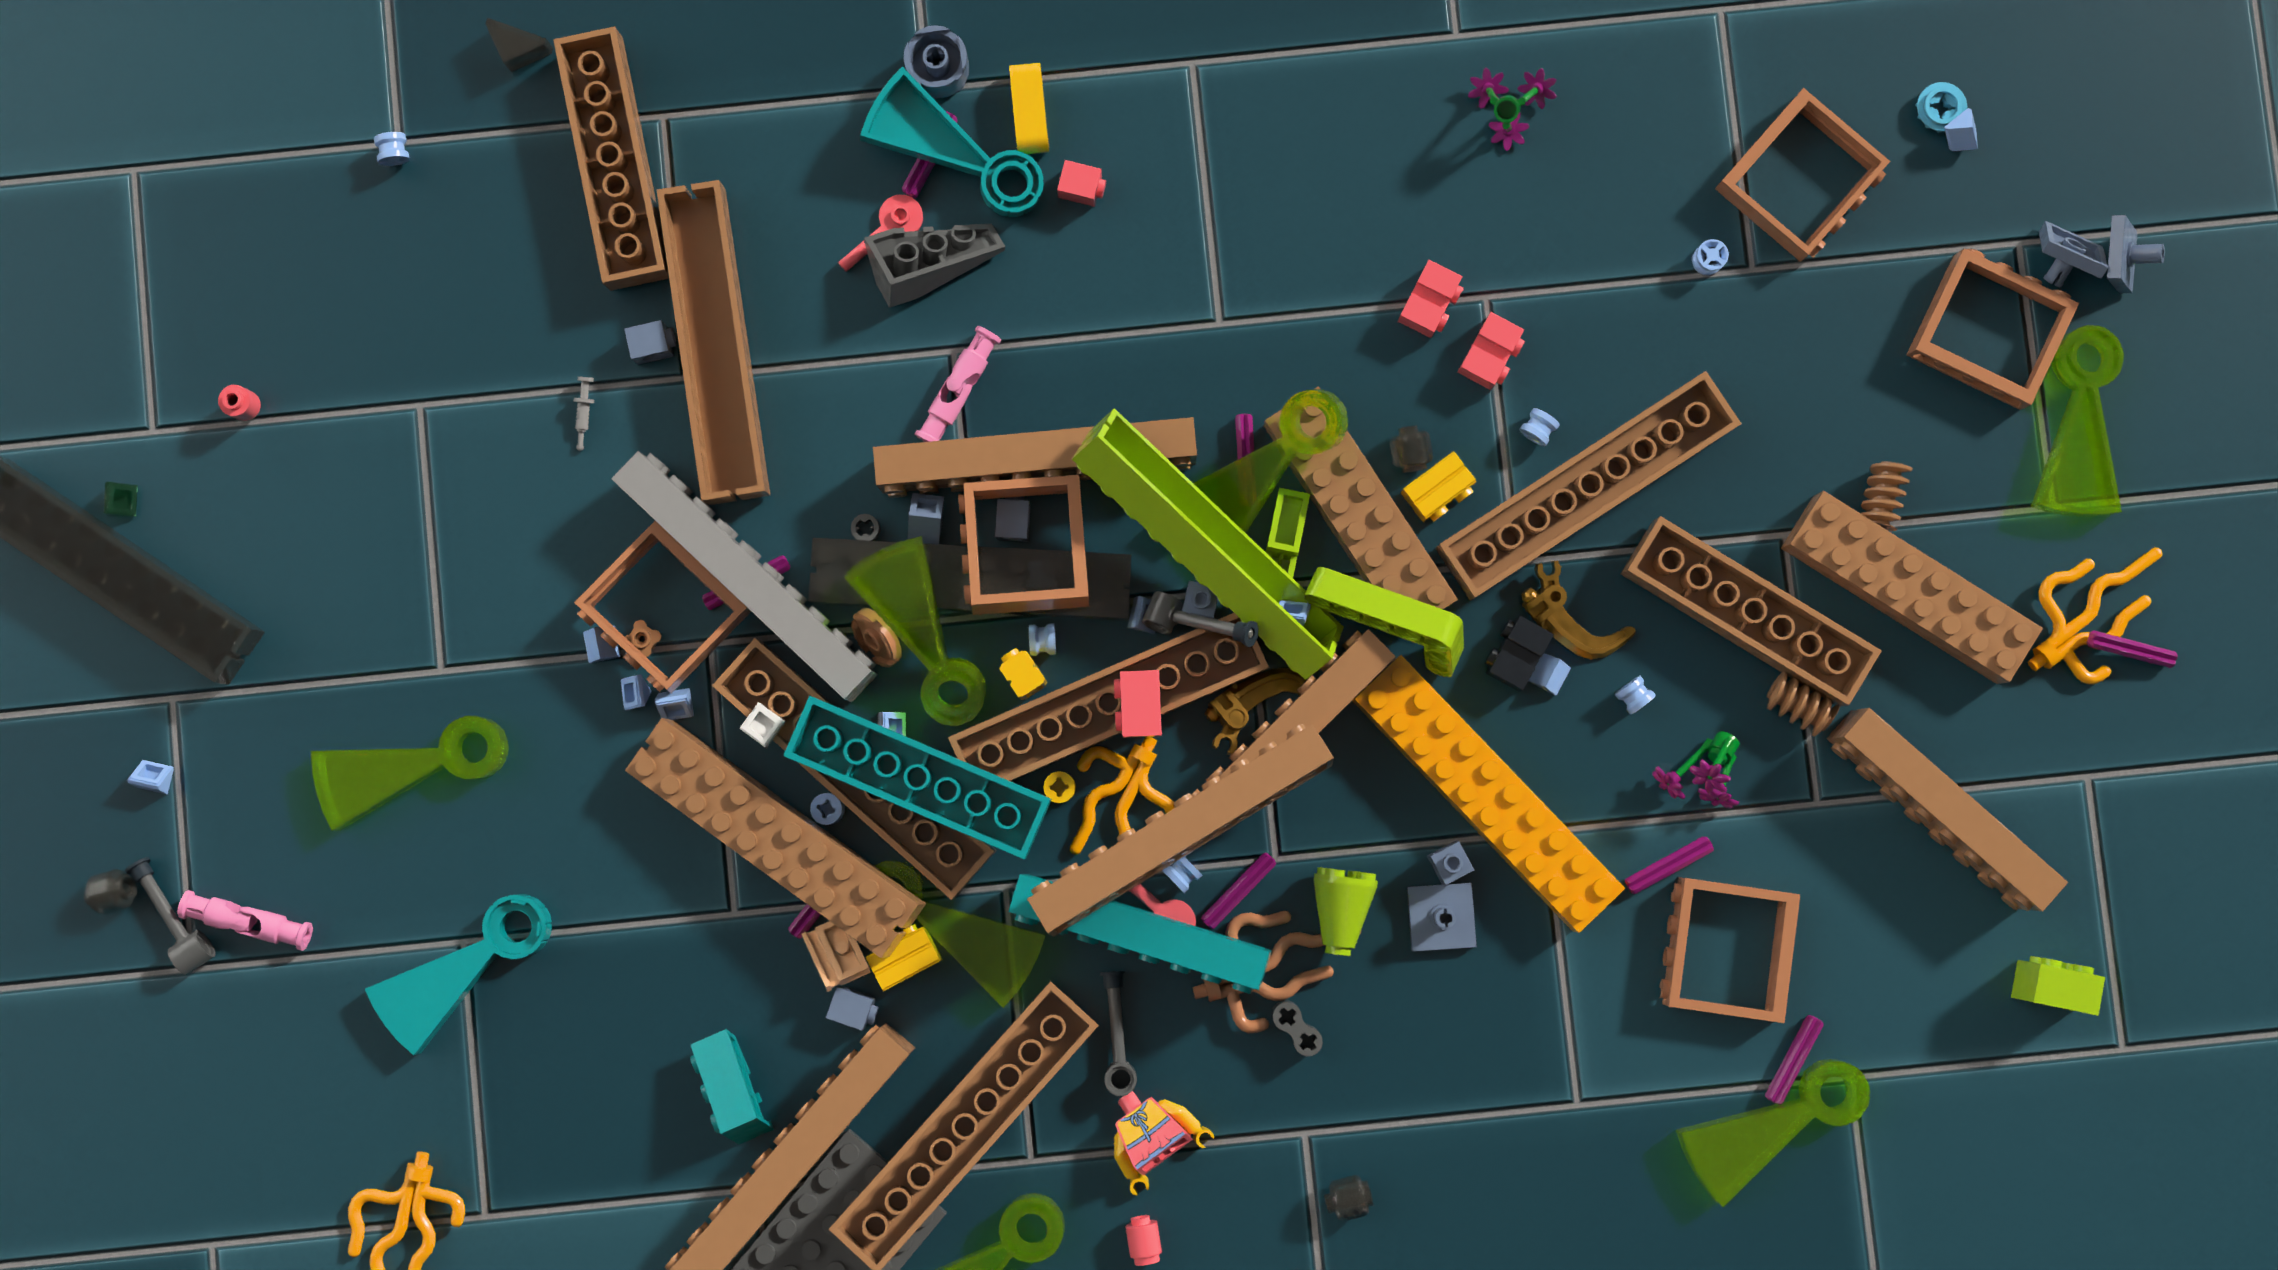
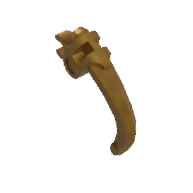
M1551 561L1552 572L1549 575L1544 573L1542 563L1535 564L1534 571L1540 579L1541 588L1537 591L1532 588L1526 589L1521 594L1524 601L1522 606L1538 626L1554 634L1553 637L1574 654L1590 660L1607 657L1635 635V628L1629 626L1604 637L1591 635L1578 625L1563 607L1567 594L1559 584V575L1561 573L1559 562Z
M1277 668L1258 674L1238 685H1232L1212 700L1205 712V716L1210 722L1219 721L1223 726L1221 733L1214 738L1212 748L1217 749L1220 740L1227 739L1230 742L1227 754L1232 755L1237 749L1238 742L1236 738L1238 733L1249 720L1248 711L1263 700L1281 692H1291L1300 696L1301 694L1297 689L1306 680L1299 673L1289 668Z

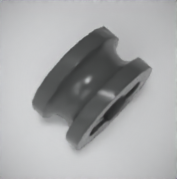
M870 514L858 515L851 523L852 535L861 543H872L880 535V524ZM870 521L873 522L874 526L870 528L874 531L870 536L868 534H863L862 536L858 534V531H861L858 527L861 522L868 524Z

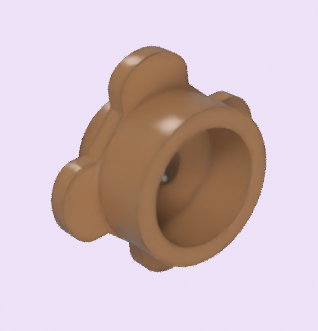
M638 620L633 624L634 629L632 632L626 635L625 638L643 655L649 657L651 650L661 641L662 636L658 630H652L647 627L645 621ZM641 636L645 637L644 642L640 641Z

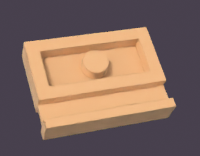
M831 921L815 927V930L809 933H802L803 940L827 992L837 985L842 986L871 973L857 940Z

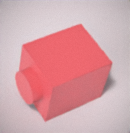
M1065 160L1057 188L1058 198L1095 207L1096 199L1103 198L1106 187V180L1102 179V169Z

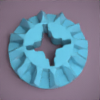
M1946 82L1931 84L1920 93L1915 105L1918 111L1917 118L1922 120L1925 128L1936 130L1937 133L1945 131L1944 127L1967 109V100L1963 92L1953 84ZM1942 98L1943 107L1949 110L1945 111L1940 118L1938 110L1933 109L1931 106L1937 105Z

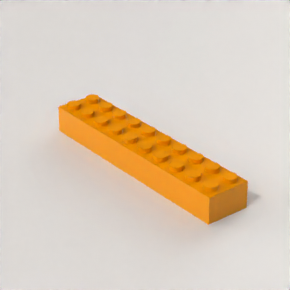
M1402 655L1395 658L1352 700L1573 932L1580 933L1625 889Z

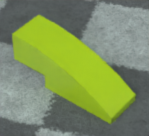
M1279 487L1265 552L1293 578L1310 494Z

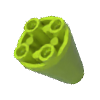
M1317 867V873H1314L1313 881L1322 944L1326 945L1325 953L1351 956V948L1356 946L1377 889L1378 881L1375 880L1376 874L1348 871L1347 877H1345V870Z

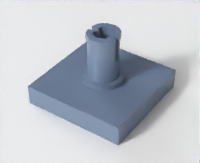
M2126 215L2112 216L2107 279L2119 293H2133L2135 264L2164 263L2165 247L2163 244L2136 245L2137 230Z
M2044 222L2039 230L2042 252L2056 258L2047 274L2044 275V280L2050 284L2055 281V286L2062 287L2073 267L2102 279L2108 269L2103 246L2052 223Z
M1472 883L1407 887L1411 951L1477 947Z

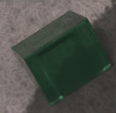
M105 482L103 513L108 516L136 517L138 485Z

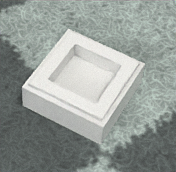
M758 702L739 729L767 748L786 721Z

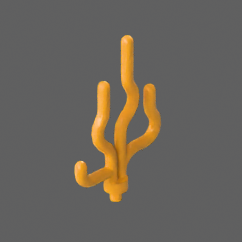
M2154 547L2121 572L2109 573L2097 578L2090 586L2085 610L2068 624H2066L2062 611L2052 598V590L2057 585L2070 584L2079 580L2094 568L2095 563L2092 559L2086 558L2069 571L2055 572L2047 576L2039 587L2038 595L2043 609L2053 623V631L2048 639L2033 649L2034 657L2028 661L2030 668L2034 671L2039 670L2043 666L2050 669L2063 659L2075 677L2088 685L2097 684L2109 677L2111 669L2106 665L2100 666L2093 672H2089L2074 653V650L2082 645H2087L2090 632L2076 633L2097 616L2102 592L2107 587L2123 585L2132 580L2161 558V549ZM2143 595L2123 609L2115 617L2112 627L2107 634L2121 637L2128 622L2150 606L2151 598Z
M1145 737L1141 746L1136 743L1134 744L1127 758L1102 746L1091 747L1083 753L1077 764L1080 772L1088 771L1095 759H1101L1120 769V772L1114 781L1096 787L1086 796L1082 806L1083 821L1069 848L1072 854L1078 855L1081 853L1096 822L1095 807L1098 801L1104 797L1115 795L1124 788L1125 790L1117 803L1114 813L1119 835L1131 829L1127 813L1138 791L1147 800L1163 808L1166 813L1175 808L1173 800L1152 788L1148 782L1149 770L1157 757V754L1152 751L1158 740L1152 737Z
M419 1151L416 1153L415 1162L407 1164L405 1179L399 1190L387 1192L378 1189H364L359 1191L350 1201L348 1220L351 1226V1237L348 1254L351 1257L359 1256L365 1234V1224L361 1214L363 1204L368 1201L386 1205H396L399 1203L393 1230L382 1237L371 1251L369 1261L371 1270H385L383 1263L384 1253L404 1237L408 1228L411 1210L414 1222L423 1238L422 1245L410 1260L408 1270H421L423 1263L432 1254L436 1244L435 1230L425 1213L426 1199L446 1203L451 1206L452 1215L450 1222L453 1227H460L464 1222L465 1204L463 1199L452 1191L429 1186L433 1173V1166L428 1165L429 1153Z

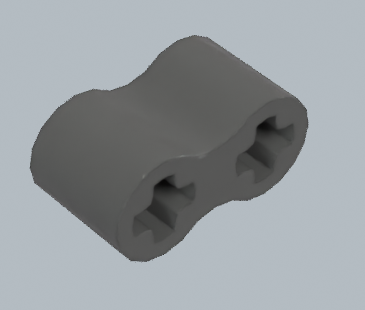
M1289 1000L1277 1002L1271 1012L1272 1020L1276 1027L1291 1035L1292 1043L1301 1055L1313 1056L1317 1054L1323 1044L1319 1031L1303 1021L1301 1011L1294 1002ZM1283 1008L1287 1011L1293 1009L1294 1012L1291 1014L1293 1021L1290 1023L1286 1020L1278 1021L1282 1017L1279 1011ZM1304 1033L1308 1036L1315 1035L1312 1038L1314 1045L1310 1048L1307 1045L1299 1046L1302 1043L1300 1036Z

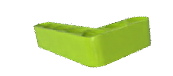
M1324 567L1316 569L1304 594V599L1317 608L1424 646L1426 668L1439 676H1452L1464 649L1463 621L1457 615Z

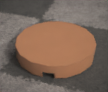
M863 608L853 615L854 620L851 621V628L861 649L866 653L870 650L874 655L873 661L882 667H891L897 663L902 657V649L896 634L886 620L869 608Z

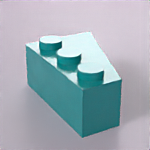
M725 1029L690 1044L694 1054L690 1056L691 1064L697 1074L700 1073L704 1083L700 1085V1090L705 1102L711 1104L714 1114L710 1115V1120L716 1133H720L740 1145L774 1130L771 1120L766 1121L762 1116L758 1104L762 1102L759 1092L755 1093L748 1075L751 1072L736 1036Z

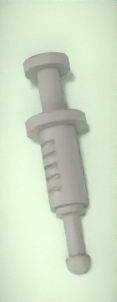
M578 377L577 381H581L580 398L573 399V402H577L578 407L575 429L579 431L578 445H576L578 451L584 450V432L588 430L590 403H594V399H588L589 382L594 381V378Z

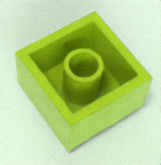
M2030 956L2029 962L2017 960L2011 998L2099 1016L2105 977L2094 975V968Z

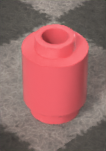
M239 385L225 387L218 397V404L222 412L241 421L255 418L261 408L259 397L254 392Z
M1150 1215L1132 1217L1131 1223L1125 1226L1130 1258H1134L1136 1266L1159 1262V1254L1162 1253L1157 1220H1150Z

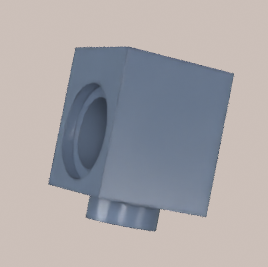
M662 320L624 329L631 360L637 365L674 357L672 347L677 346L673 329L668 328Z
M912 494L907 542L939 546L943 523L944 497Z
M1024 496L997 499L995 538L998 541L1029 542L1031 504L1030 501H1024Z
M1189 580L1182 611L1214 619L1218 598L1206 586Z
M1453 841L1427 855L1438 879L1443 885H1447L1474 871L1459 841Z
M840 985L836 987L826 1018L863 1031L867 1024L873 1025L879 1009L878 1006L874 1005L877 997Z

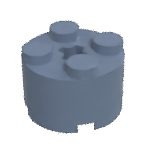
M933 25L919 29L904 49V64L907 72L932 98H945L961 91L969 75V60L961 38L944 26ZM935 59H940L939 65L934 66Z

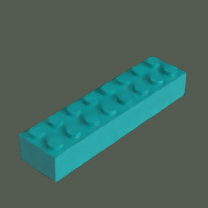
M809 696L783 755L1022 859L1027 858L1052 800L1049 797L812 696Z
M1030 874L1019 875L1008 911L1016 914V921L1029 925L1038 924L1040 920L1027 898L1033 895L1031 890L1046 881V879ZM1116 901L1109 902L1059 933L1061 935L1068 934L1069 931L1078 933L1077 940L1093 945L1095 943L1098 944L1100 940L1109 943L1107 949L1125 955L1126 953L1129 954V951L1132 950L1140 953L1138 959L1149 963L1157 964L1160 963V960L1171 963L1170 969L1188 974L1191 972V969L1202 972L1201 979L1220 984L1222 979L1234 982L1233 989L1251 994L1253 989L1259 990L1261 988L1272 950Z

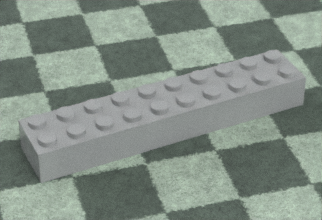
M637 451L611 479L842 698L853 702L878 675L873 670L876 664L860 650L855 653L849 648L853 642L840 630L834 628L831 631L827 627L830 620L817 608L811 606L808 609L804 605L807 599L790 584L785 587L781 583L784 577L767 562L763 565L760 564L758 560L762 556L745 541L742 540L738 543L735 539L739 534L720 518L715 521L712 517L716 513L697 496L692 499L690 495L693 491L675 475L669 478L667 474L671 470L651 453L646 457Z

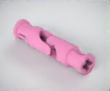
M981 326L975 328L976 335L969 347L961 352L953 367L952 374L946 379L928 409L929 416L922 428L914 433L916 437L924 442L940 441L948 425H953L971 393L972 386L976 384L988 364L987 358L995 344H1000L1001 339L991 331ZM951 391L958 398L947 403V395Z
M190 890L183 894L177 910L178 917L181 919L188 917L204 921V924L218 929H234L237 933L274 944L283 942L295 945L297 950L301 951L306 949L313 932L312 923L305 922L301 924L289 921L286 916L251 907H241L231 901L216 897L212 899L196 896L194 891ZM259 919L261 931L251 930Z

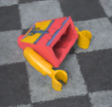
M1132 1091L1128 1095L1121 1097L1118 1101L1126 1115L1115 1123L1118 1132L1114 1136V1158L1126 1179H1130V1191L1133 1195H1138V1191L1134 1186L1136 1182H1143L1146 1189L1149 1190V1180L1145 1174L1194 1139L1199 1147L1206 1148L1199 1142L1201 1134L1208 1133L1214 1139L1212 1131L1207 1127H1200L1201 1123L1185 1107L1166 1099L1157 1102L1150 1097L1141 1103Z

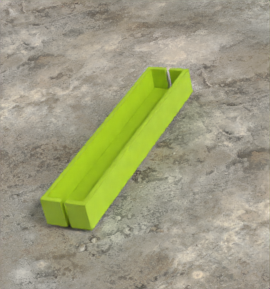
M1115 408L1088 432L1082 445L1072 458L1078 469L1083 474L1089 475L1100 486L1105 495L1113 498L1122 506L1125 513L1131 519L1139 522L1153 540L1160 542L1171 553L1176 562L1183 564L1192 572L1196 580L1201 585L1209 588L1217 596L1219 602L1223 606L1230 608L1241 619V622H1256L1258 625V636L1263 639L1265 645L1270 650L1275 651L1286 661L1292 671L1299 673L1306 680L1333 658L1344 626L1328 611L1311 605L1307 620L1303 626L1279 604V601L1308 603L1304 599L1306 590Z

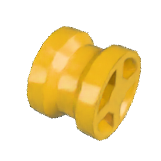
M1057 771L1047 776L1043 789L1046 797L1051 798L1052 802L1064 803L1072 799L1075 794L1076 785L1074 779L1069 774Z

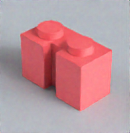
M1428 260L1397 322L1429 338L1433 336L1435 330L1442 332L1450 316L1444 313L1449 302L1455 305L1463 291V287L1459 286L1463 276Z
M1490 312L1457 373L1489 390L1496 383L1502 385L1510 370L1509 367L1505 366L1510 355L1516 358L1525 342L1520 339L1524 329Z
M1159 670L1120 672V679H1114L1115 699L1121 698L1122 710L1115 712L1116 731H1122L1123 738L1162 736Z

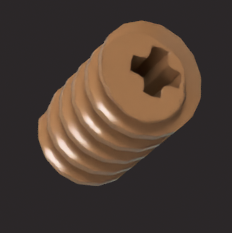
M1888 461L1872 464L1869 470L1874 475L1867 479V484L1871 488H1867L1864 491V496L1869 500L1861 503L1862 509L1866 512L1860 514L1888 531H1897V528L1890 525V521H1900L1901 517L1893 513V509H1902L1904 505L1896 501V497H1903L1907 494V492L1898 487L1910 482V480L1901 475L1905 472H1912L1913 468L1901 463Z
M1783 671L1775 679L1767 693V698L1769 699L1767 709L1771 710L1777 704L1780 705L1778 714L1780 717L1790 711L1791 717L1789 722L1794 723L1799 718L1803 719L1800 729L1804 730L1809 725H1813L1811 735L1815 737L1821 731L1826 730L1839 711L1840 705L1838 704L1831 708V699L1824 698L1820 701L1821 694L1818 691L1809 694L1810 687L1806 684L1798 688L1799 681L1796 678H1791L1787 681L1788 674Z

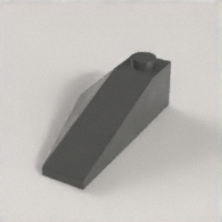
M992 223L955 225L949 230H934L933 226L923 227V231L904 232V228H893L864 238L876 285L889 308L920 298L1005 251V245Z

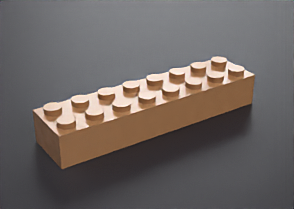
M614 26L553 39L602 283L610 291L669 279L662 226L623 37Z
M1319 386L1264 421L1263 427L1306 493L1310 494V499L1365 582L1440 609H1445L1458 600Z
M1825 491L1812 497L1781 547L1782 550L1996 684L2008 683L2012 680L2043 629L2038 624Z
M1662 516L1652 521L1621 572V575L1778 671H1785L1788 677L1796 678L1801 685H1808L1811 691H1818L1821 697L1831 699L1832 704H1839L1840 707L1850 705L1882 651Z
M1369 629L1363 634L1357 630L1342 645L1345 651L1340 656L1334 653L1333 658L1320 668L1323 673L1317 679L1312 675L1297 689L1301 695L1294 702L1289 698L1274 712L1278 718L1271 725L1265 721L1252 734L1255 740L1248 747L1244 743L1240 745L1229 756L1233 762L1225 770L1219 766L1206 780L1209 781L1216 776H1219L1222 780L1231 774L1230 768L1246 758L1249 762L1259 757L1258 751L1273 741L1279 745L1287 740L1288 736L1286 734L1301 724L1305 728L1313 724L1319 733L1396 656ZM1196 789V790L1191 794L1192 797H1194L1195 795L1199 794L1200 791H1199L1198 789Z
M1872 709L1851 710L1826 738L1833 744L1831 749L1835 754L1844 760L1849 758L1856 764L1855 770L1860 776L1868 781L1873 779L1882 787L1879 791L1884 797L1893 803L1898 801L1906 808L1904 814L1917 824L1922 822L1930 830L1928 835L1942 846L1947 844L1954 851L1953 857L1966 867L1972 866L1979 873L1977 878L1989 888H1997L2003 894L2001 899L2015 910L2019 908L2026 911H2044L2068 883L2067 880Z

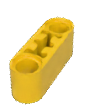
M1041 64L1010 65L1017 151L1024 154L1049 152Z

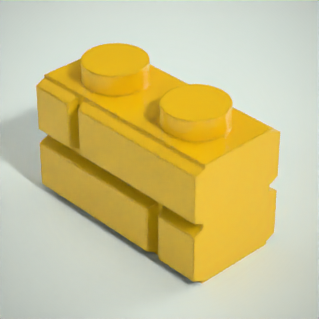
M1453 451L1403 488L1401 495L1413 508L1421 521L1424 522L1431 518L1434 522L1449 511L1446 505L1452 500L1456 499L1460 503L1474 492L1471 486L1477 481Z
M1015 648L1001 658L1003 663L999 669L1021 700L1028 699L1046 687L1047 680L1027 651L1020 652Z
M913 924L910 928L903 929L906 934L890 957L880 958L873 952L866 956V960L883 991L943 960L926 926L918 929L916 924Z

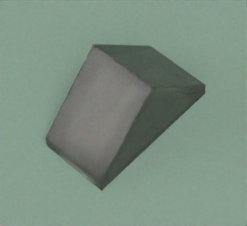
M487 18L485 24L503 63L511 72L552 54L554 48L546 38Z

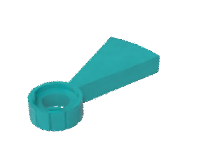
M903 66L887 82L874 101L860 133V141L981 177L980 190L985 204L1001 216H1022L1024 213L1027 214L1033 210L1037 202H1039L1043 191L1044 179L1042 170L1037 165V162L1028 154L1017 150H1006L990 158ZM1007 170L1020 172L1027 181L1026 190L1017 197L1004 195L997 186V179L1002 172Z
M517 894L502 897L495 901L485 913L482 923L484 940L365 988L368 998L377 1015L395 1039L413 1056L420 1054L497 955L508 959H521L543 949L552 933L551 915L539 899L530 895ZM515 911L525 913L531 921V932L521 942L512 940L505 931L506 919Z

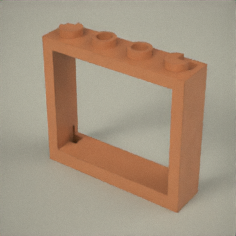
M1803 88L1717 185L1715 190L1801 262L1808 255L1814 258L1826 245L1822 241L1826 234L1830 232L1834 235L1846 222V219L1842 216L1850 208L1854 212L1867 198L1863 192L1870 185L1875 188L1883 180L1886 173L1882 170L1889 164L1890 160ZM1799 112L1868 170L1805 243L1736 185Z
M1963 248L1953 256L1907 352V356L2019 410L2032 405L2079 303L2070 299L2071 296L2064 291L2051 290L2042 286V282L2035 277H2023L2013 272L2014 269L2005 263H1994L1984 258L1985 255L1978 250ZM1965 268L2059 312L2024 387L1930 343Z
M1079 475L964 483V494L958 495L959 513H965L966 524L960 525L961 544H967L968 555H962L963 574H969L970 585H964L965 604H971L973 615L1089 607ZM1068 493L1075 588L981 595L975 500Z
M656 521L574 602L581 609L577 613L578 616L590 627L594 623L604 630L600 636L612 648L619 644L627 652L623 658L636 670L642 666L650 674L646 678L648 682L659 692L665 688L670 693L751 612ZM657 542L661 543L733 611L670 678L660 671L594 608Z
M1678 877V882L1674 883V890L1671 892V901L1675 902L1674 914L1669 915L1667 921V934H1671L1670 945L1665 947L1663 953V966H1667L1666 977L1661 979L1659 988H1661L1660 998H1663L1662 1004L1668 1007L1785 1023L1800 894ZM1693 889L1778 901L1765 1010L1680 998Z

